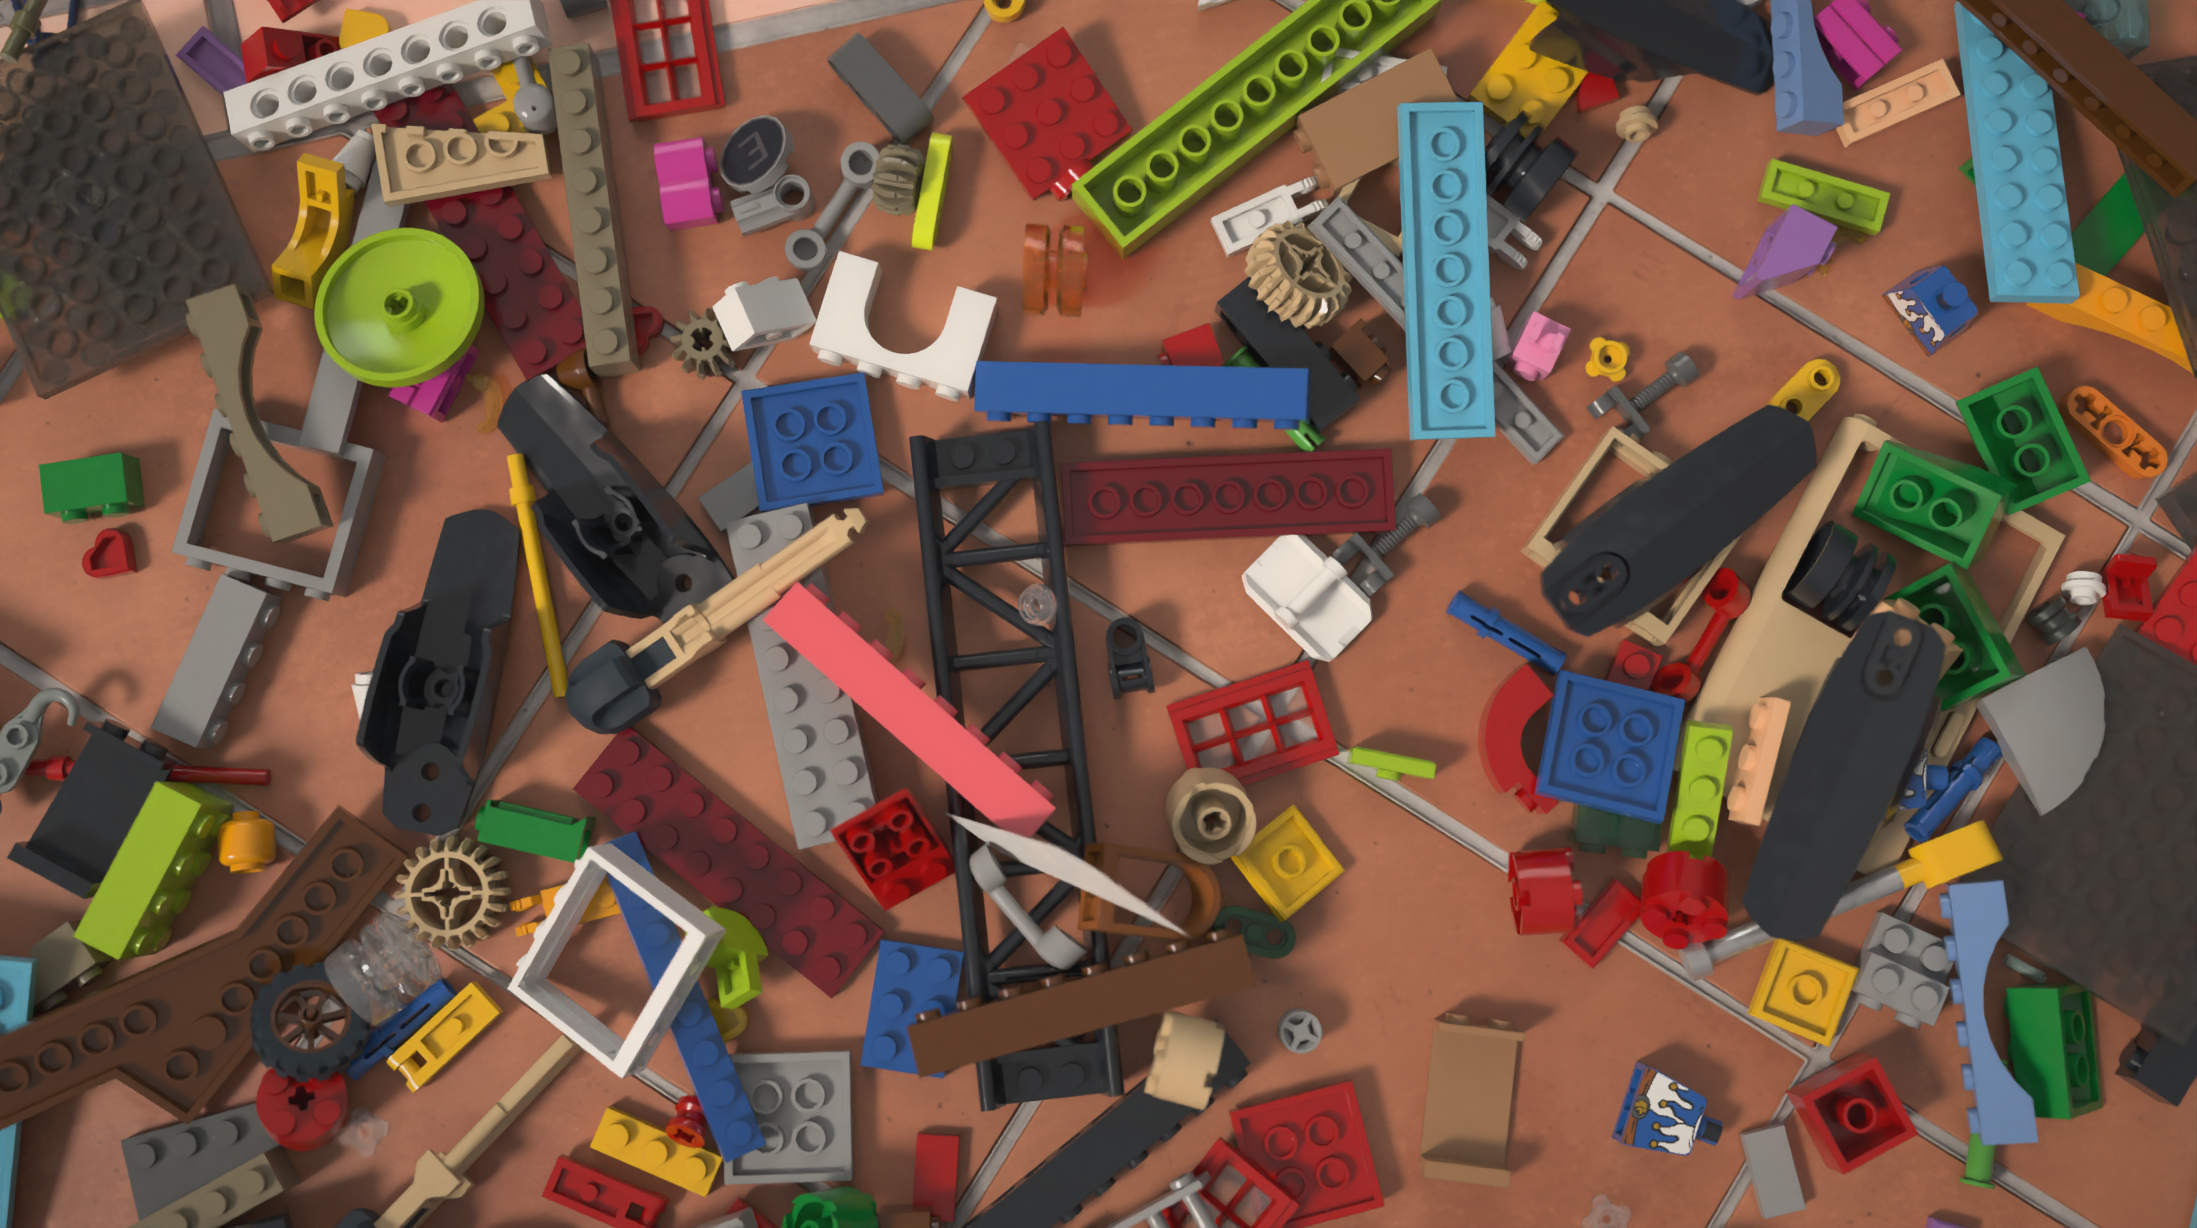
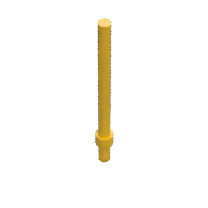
M513 454L507 456L512 488L509 489L511 504L517 507L554 699L565 697L568 678L536 516L531 508V505L537 500L534 485H529L524 455Z

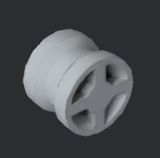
M1302 1008L1291 1009L1285 1012L1279 1020L1277 1027L1278 1036L1290 1051L1299 1054L1308 1053L1314 1050L1320 1043L1322 1026L1318 1019L1308 1010Z

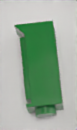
M487 799L486 806H482L479 809L475 822V829L479 831L477 841L575 863L576 859L582 858L589 847L596 817H586L579 821L580 818L510 802H502L503 800Z

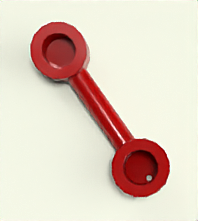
M1721 567L1717 569L1703 589V598L1715 613L1686 663L1676 662L1668 664L1655 674L1652 680V688L1655 693L1684 699L1685 702L1690 701L1698 694L1701 687V680L1698 674L1730 619L1743 614L1749 606L1750 589L1747 583L1730 568Z

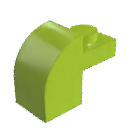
M712 906L703 913L726 929L706 966L715 968L721 1007L735 1009L763 992L758 963L769 957L768 951L760 933L748 919L737 912Z

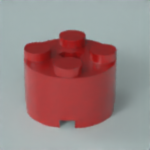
M1571 847L1524 850L1509 853L1507 874L1508 882H1512L1513 897H1510V906L1517 934H1520V936L1579 931L1580 921L1576 906L1582 905V888L1579 880H1572L1570 872L1574 871V858Z
M1672 851L1652 858L1648 862L1647 870L1643 873L1640 918L1644 927L1653 935L1663 939V944L1671 949H1684L1689 943H1701L1725 937L1729 922V874L1726 868L1719 861L1707 855H1704V861L1690 858L1689 851Z
M271 1068L264 1073L257 1091L256 1109L267 1134L278 1144L294 1151H311L327 1145L342 1129L350 1114V1096L344 1078L338 1071L330 1074V1078L323 1081H318V1078H308V1082H297L296 1077L288 1076L287 1079L275 1074L274 1068ZM308 1096L310 1099L308 1109L300 1111L297 1106L300 1098Z

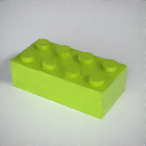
M156 781L73 937L118 960L155 955L156 952L161 951L171 937L172 930L169 928L176 914L181 913L191 899L192 892L189 890L197 876L204 873L211 862L212 854L209 852L218 838V827L227 821H232L230 813L234 804L190 782Z

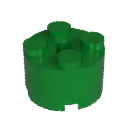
M849 1186L802 1194L792 1201V1203L796 1204L791 1213L785 1214L782 1228H878L875 1215L876 1202L869 1193H861L859 1190Z

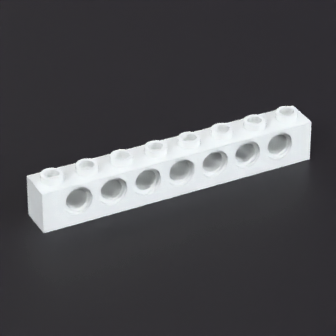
M477 0L225 91L223 93L231 135L252 152L269 150L276 144L295 137L308 136L312 131L344 123L351 117L368 111L383 109L387 104L407 97L419 96L426 90L443 84L456 83L463 77L482 70L495 69L500 64L521 56L534 55L539 50L553 45L543 3L540 0Z

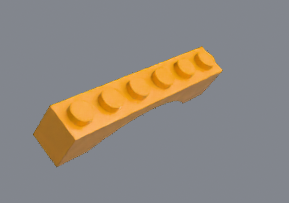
M2075 263L2080 297L2072 304H2025L2061 322L2102 331L2150 349L2180 365L2197 378L2196 319L2080 264Z

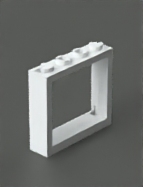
M608 843L590 846L582 858L576 859L574 873L568 883L562 886L555 895L554 908L548 918L541 922L535 930V941L528 953L517 962L516 965L519 969L507 989L620 1078H625L644 1071L726 929L614 845ZM607 872L688 932L626 1040H623L546 980Z

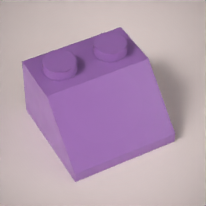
M1792 204L1767 226L1732 297L1738 300L1793 284L1805 274L1810 276L1818 264L1824 265L1832 255L1836 243L1831 241L1838 227Z

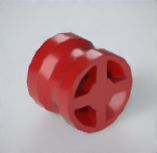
M681 1096L675 1106L677 1114L668 1121L665 1132L668 1137L680 1145L690 1148H701L705 1145L708 1138L706 1131L709 1126L696 1096Z

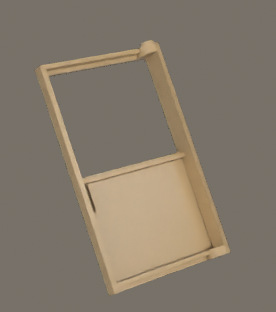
M1856 413L1853 417L1842 418L1750 593L1749 606L1743 614L1738 616L1680 727L1672 774L1677 777L1687 720L1731 725L1733 735L1722 794L1724 798L1728 799L1731 789L1738 782L1741 770L1738 767V757L1742 747L1748 743L1751 731L1748 719L1752 707L1762 697H1776L1791 702L1762 814V819L1769 822L1812 706L1836 658L1842 656L1851 641L1847 636L1786 603L1782 599V592L1857 449L1880 451L1883 442L1886 440L1906 445L1876 428L1877 423L1870 417ZM2022 510L2008 516L2005 512L2001 521L2040 542V545L1999 623V627L2009 645L2066 536ZM1885 669L1877 674L1876 679L1879 685L1885 687L1893 682L1894 676L1889 669ZM1982 697L1940 713L1937 726L1927 748V764L1944 765L1947 768L1977 709L1975 704ZM1950 714V717L1931 753V747L1934 744L1947 716ZM1935 790L1926 791V800ZM1919 808L1899 810L1894 820L1881 830L1875 843L1864 855L1856 869L1857 872L1868 876L1898 863L1911 838L1905 832L1903 825Z

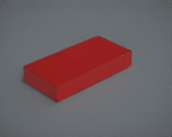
M1612 878L1579 916V931L1564 933L1559 941L1588 967L1594 969L1640 916L1641 899L1617 878Z
M918 1132L913 1206H932V1217H941V1222H954L960 1134Z

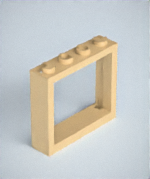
M1612 426L1603 433L1520 552L1543 568L1556 557L1561 550H1555L1552 543L1546 540V538L1608 451L1646 478H1652L1671 465L1673 461L1660 452L1654 451L1651 453L1639 445L1640 439L1634 433L1628 437L1622 433L1624 430ZM1741 535L1711 558L1699 573L1682 586L1660 619L1647 611L1625 626L1654 647L1666 644ZM1599 576L1597 577L1600 582L1604 581Z

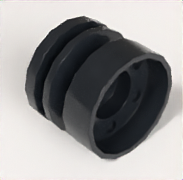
M1522 110L1516 118L1504 124L1485 147L1486 176L1490 172L1496 176L1486 190V193L1491 196L1504 184H1507L1512 189L1503 206L1525 222L1580 152L1559 136L1554 138L1544 148L1539 146L1537 142L1544 131L1545 125L1539 122L1531 133L1526 136L1522 133V130L1532 115Z
M1831 520L1826 522L1810 539L1783 592L1785 596L1807 609L1814 608L1825 598L1821 611L1822 617L1828 621L1836 618L1837 626L1847 632L1861 624L1879 603L1895 572L1897 559L1886 551L1878 554L1879 549L1871 542L1862 546L1854 554L1858 541L1857 534Z

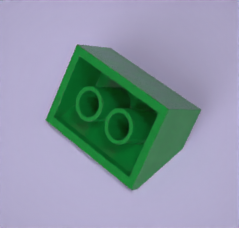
M2038 367L1955 402L1986 470L2018 485L2006 510L2007 516L2091 482Z
M1949 563L1884 598L1896 601L1898 598L1907 600L1920 610L1919 618L1930 626L1936 623L1947 629L1955 636L1952 642L1963 650L1937 684L1935 695L1941 699L1940 713L1986 696L2026 676L1968 570Z
M2091 980L2031 983L2006 988L2007 995L2004 998L2003 1010L2005 1017L2009 1020L2011 1033L2007 1045L2008 1056L2014 1064L2015 1081L2033 1099L2035 1118L2070 1120L2104 1108Z

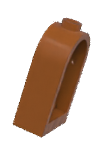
M1113 843L1085 844L1084 862L1100 871L1116 884L1119 857L1175 866L1184 873L1190 883L1192 906L1185 921L1178 926L1179 929L1189 935L1187 936L1174 929L1113 923L1115 903L1081 889L1077 930L1161 940L1193 939L1205 933L1212 926L1218 913L1223 908V894L1220 891L1217 877L1208 864L1197 862L1184 853Z

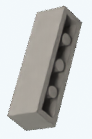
M221 574L152 723V729L196 748L213 749L214 745L223 739L228 728V721L226 719L233 705H236L241 700L245 692L246 684L244 680L250 667L256 665L262 655V640L267 630L272 628L279 618L280 607L278 605L282 597L241 579Z

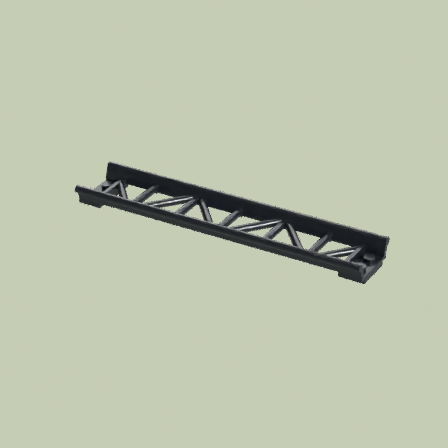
M1036 422L1027 430L939 440L925 435L909 437L936 697L940 695L958 711L953 718L966 729L960 672L1045 662L980 731L990 739L985 745L987 747L1054 677L1062 749L1010 754L1009 756L1022 767L1021 770L1064 766L1072 837L1046 820L1035 834L1084 862L1085 844L1097 843L1050 422ZM1021 481H1033L1039 542L954 551ZM994 485L945 536L940 491ZM1041 559L1049 629L956 568ZM950 585L1043 646L958 655ZM945 781L949 814L975 821L974 805ZM949 817L968 998L981 996L984 1003L999 999L998 991L1004 989L1001 985L1036 982L1042 978L1060 973H1065L1066 978L1083 976L1081 968L1100 962H1106L1107 967L1111 968L1107 933L1082 930L1084 947L1089 952L1085 955V958L1080 959L1070 969H1059L1049 963L1000 968L1026 938L1015 926L991 952L989 951L983 889L976 882L970 867V857L978 850V839L976 835ZM1018 860L999 862L1007 878L1045 874V872ZM1060 879L1029 911L1028 915L1039 926L1076 886ZM1078 887L1079 904H1080L1081 888ZM1117 1024L1094 1030L1095 1041L1083 1042L1076 1036L1053 1041L1057 1045L1028 1048L975 1063L980 1111L997 1110L1006 1104L1100 1093L1108 1097L1125 1095Z

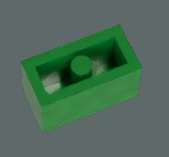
M119 452L39 465L44 514L61 518L64 524L88 522V515L103 513V517L107 518L124 517L130 515L129 509L145 507L139 458Z

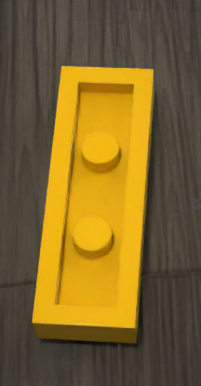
M611 1105L606 1108L590 1145L591 1148L704 1197L709 1195L723 1162L720 1152L706 1146L690 1148L680 1145L667 1136L664 1128Z

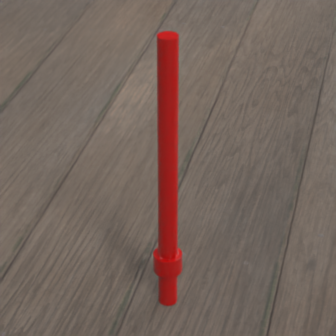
M51 755L48 759H32L24 775L46 776L48 780L65 781L76 761L72 760L70 756ZM176 765L167 781L269 786L271 771L269 769Z

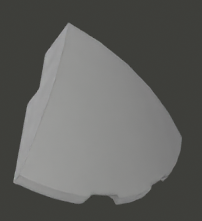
M2087 647L2024 676L1980 699L1975 704L1998 740L1995 743L2001 748L2002 756L2040 816L2060 805L2082 784L2094 759L2098 757L2103 742L2106 726L2104 721L2105 692L2101 676Z

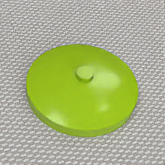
M389 229L370 235L355 243L342 253L329 268L321 282L316 297L314 312L316 331L327 354L341 369L357 380L380 387L411 386L440 375L465 354L481 326L485 306L484 290L476 268L466 254L451 240L424 229Z

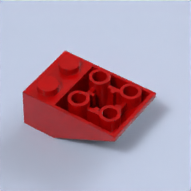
M908 788L899 791L830 830L884 911L891 909L955 873L954 858L944 837L928 812Z

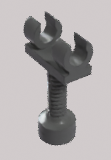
M1679 351L1665 362L1667 371L1630 400L1615 385L1586 408L1596 420L1614 406L1629 425L1622 433L1628 437L1634 433L1638 438H1641L1651 429L1639 415V412L1670 390L1671 387H1674V385L1678 384L1683 388L1687 387L1698 379L1700 374L1694 362L1685 353Z
M1419 493L1407 503L1409 508L1408 516H1405V519L1396 524V531L1387 532L1386 535H1383V538H1380V541L1378 540L1377 543H1374V546L1369 547L1356 532L1331 554L1332 558L1341 565H1344L1359 551L1376 571L1358 586L1368 597L1394 576L1393 572L1382 561L1383 556L1385 557L1392 548H1395L1398 542L1401 543V540L1410 535L1417 526L1423 525L1426 528H1430L1441 518L1437 508L1423 494Z

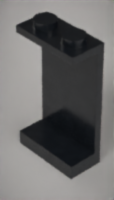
M106 718L104 722H87L83 730L92 735L30 840L15 843L7 856L9 860L82 899L95 897L156 781L167 782L178 763L166 756L168 749L148 739H144L141 743L128 736L130 732L128 727L109 718Z

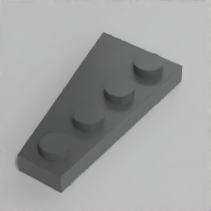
M256 1103L192 1120L189 1125L180 1123L121 1140L139 1221L258 1155L281 1146L264 1129L257 1113Z

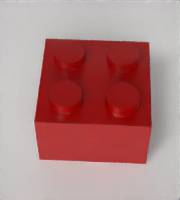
M1858 1051L1786 1090L1824 1163L1828 1168L1845 1175L1918 1135L1915 1126L1875 1056Z

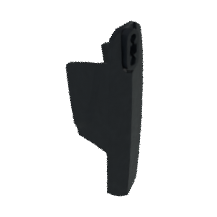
M1545 0L1561 10V13L1555 21L1536 34L1530 41L1529 49L1535 53L1603 77L1613 78V80L1619 82L1629 80L1649 82L1675 76L1699 74L1755 96L1762 94L1774 82L1771 22L1736 0Z
M551 374L533 377L530 381L526 380L512 391L503 406L497 427L518 454L524 455L525 464L548 493L531 505L532 510L537 516L539 530L575 579L601 610L637 619L654 616L665 624L687 605L693 603L700 604L735 579L707 537L680 504L635 455ZM686 576H690L692 580L690 590L684 584Z
M1768 404L1696 447L1652 478L1637 480L1585 517L1552 544L1555 550L1563 549L1540 573L1542 596L1568 630L1587 637L1612 625L1617 630L1640 617L1699 573L1711 558L1744 533L1817 466L1816 444L1810 423L1786 409ZM1604 567L1610 571L1612 579H1605L1600 582L1597 577L1602 574V568ZM1570 591L1578 596V605L1570 600Z
M471 510L445 518L422 599L419 603L409 608L399 610L394 623L384 633L367 690L356 735V745L372 762L384 767L383 814L399 829L441 836L460 827L483 763L494 719L507 651L521 543V532L506 518L490 510ZM437 764L440 774L435 780L431 781L428 770L432 765ZM425 805L431 810V815L427 821L422 820L419 815L420 809Z
M1893 611L1868 615L1851 639L1842 656L1836 658L1825 678L1792 756L1742 900L1744 908L1753 921L1770 937L1785 940H1804L1819 937L1862 858L1875 843L1881 830L1894 820L1919 769L1940 717L1941 699L1935 695L1947 646L1934 627ZM1900 629H1907L1912 635L1910 643L1902 647L1897 646L1894 640L1895 633ZM1890 669L1894 676L1893 682L1885 687L1879 685L1876 679L1877 674L1881 670Z

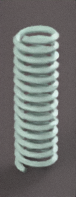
M2009 953L2004 957L2003 963L2007 967L2015 969V971L2023 973V975L2039 983H2043L2047 979V977L2044 978L2045 971L2042 972V970L2034 968L2031 964L2029 965Z

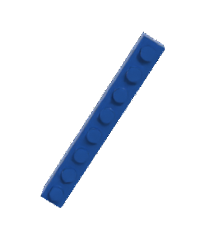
M976 361L974 411L987 414V421L1011 422V415H1027V422L1029 423L1042 421L1051 423L1052 416H1067L1068 424L1090 425L1092 424V417L1108 418V425L1132 426L1133 418L1149 419V426L1174 427V419L1191 420L1190 427L1215 428L1216 421H1232V428L1257 429V422H1274V429L1299 430L1300 423H1310L1312 372L1306 368Z

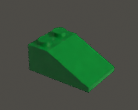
M1886 440L1883 442L1852 515L1968 570L1984 558L2018 485L1980 467Z

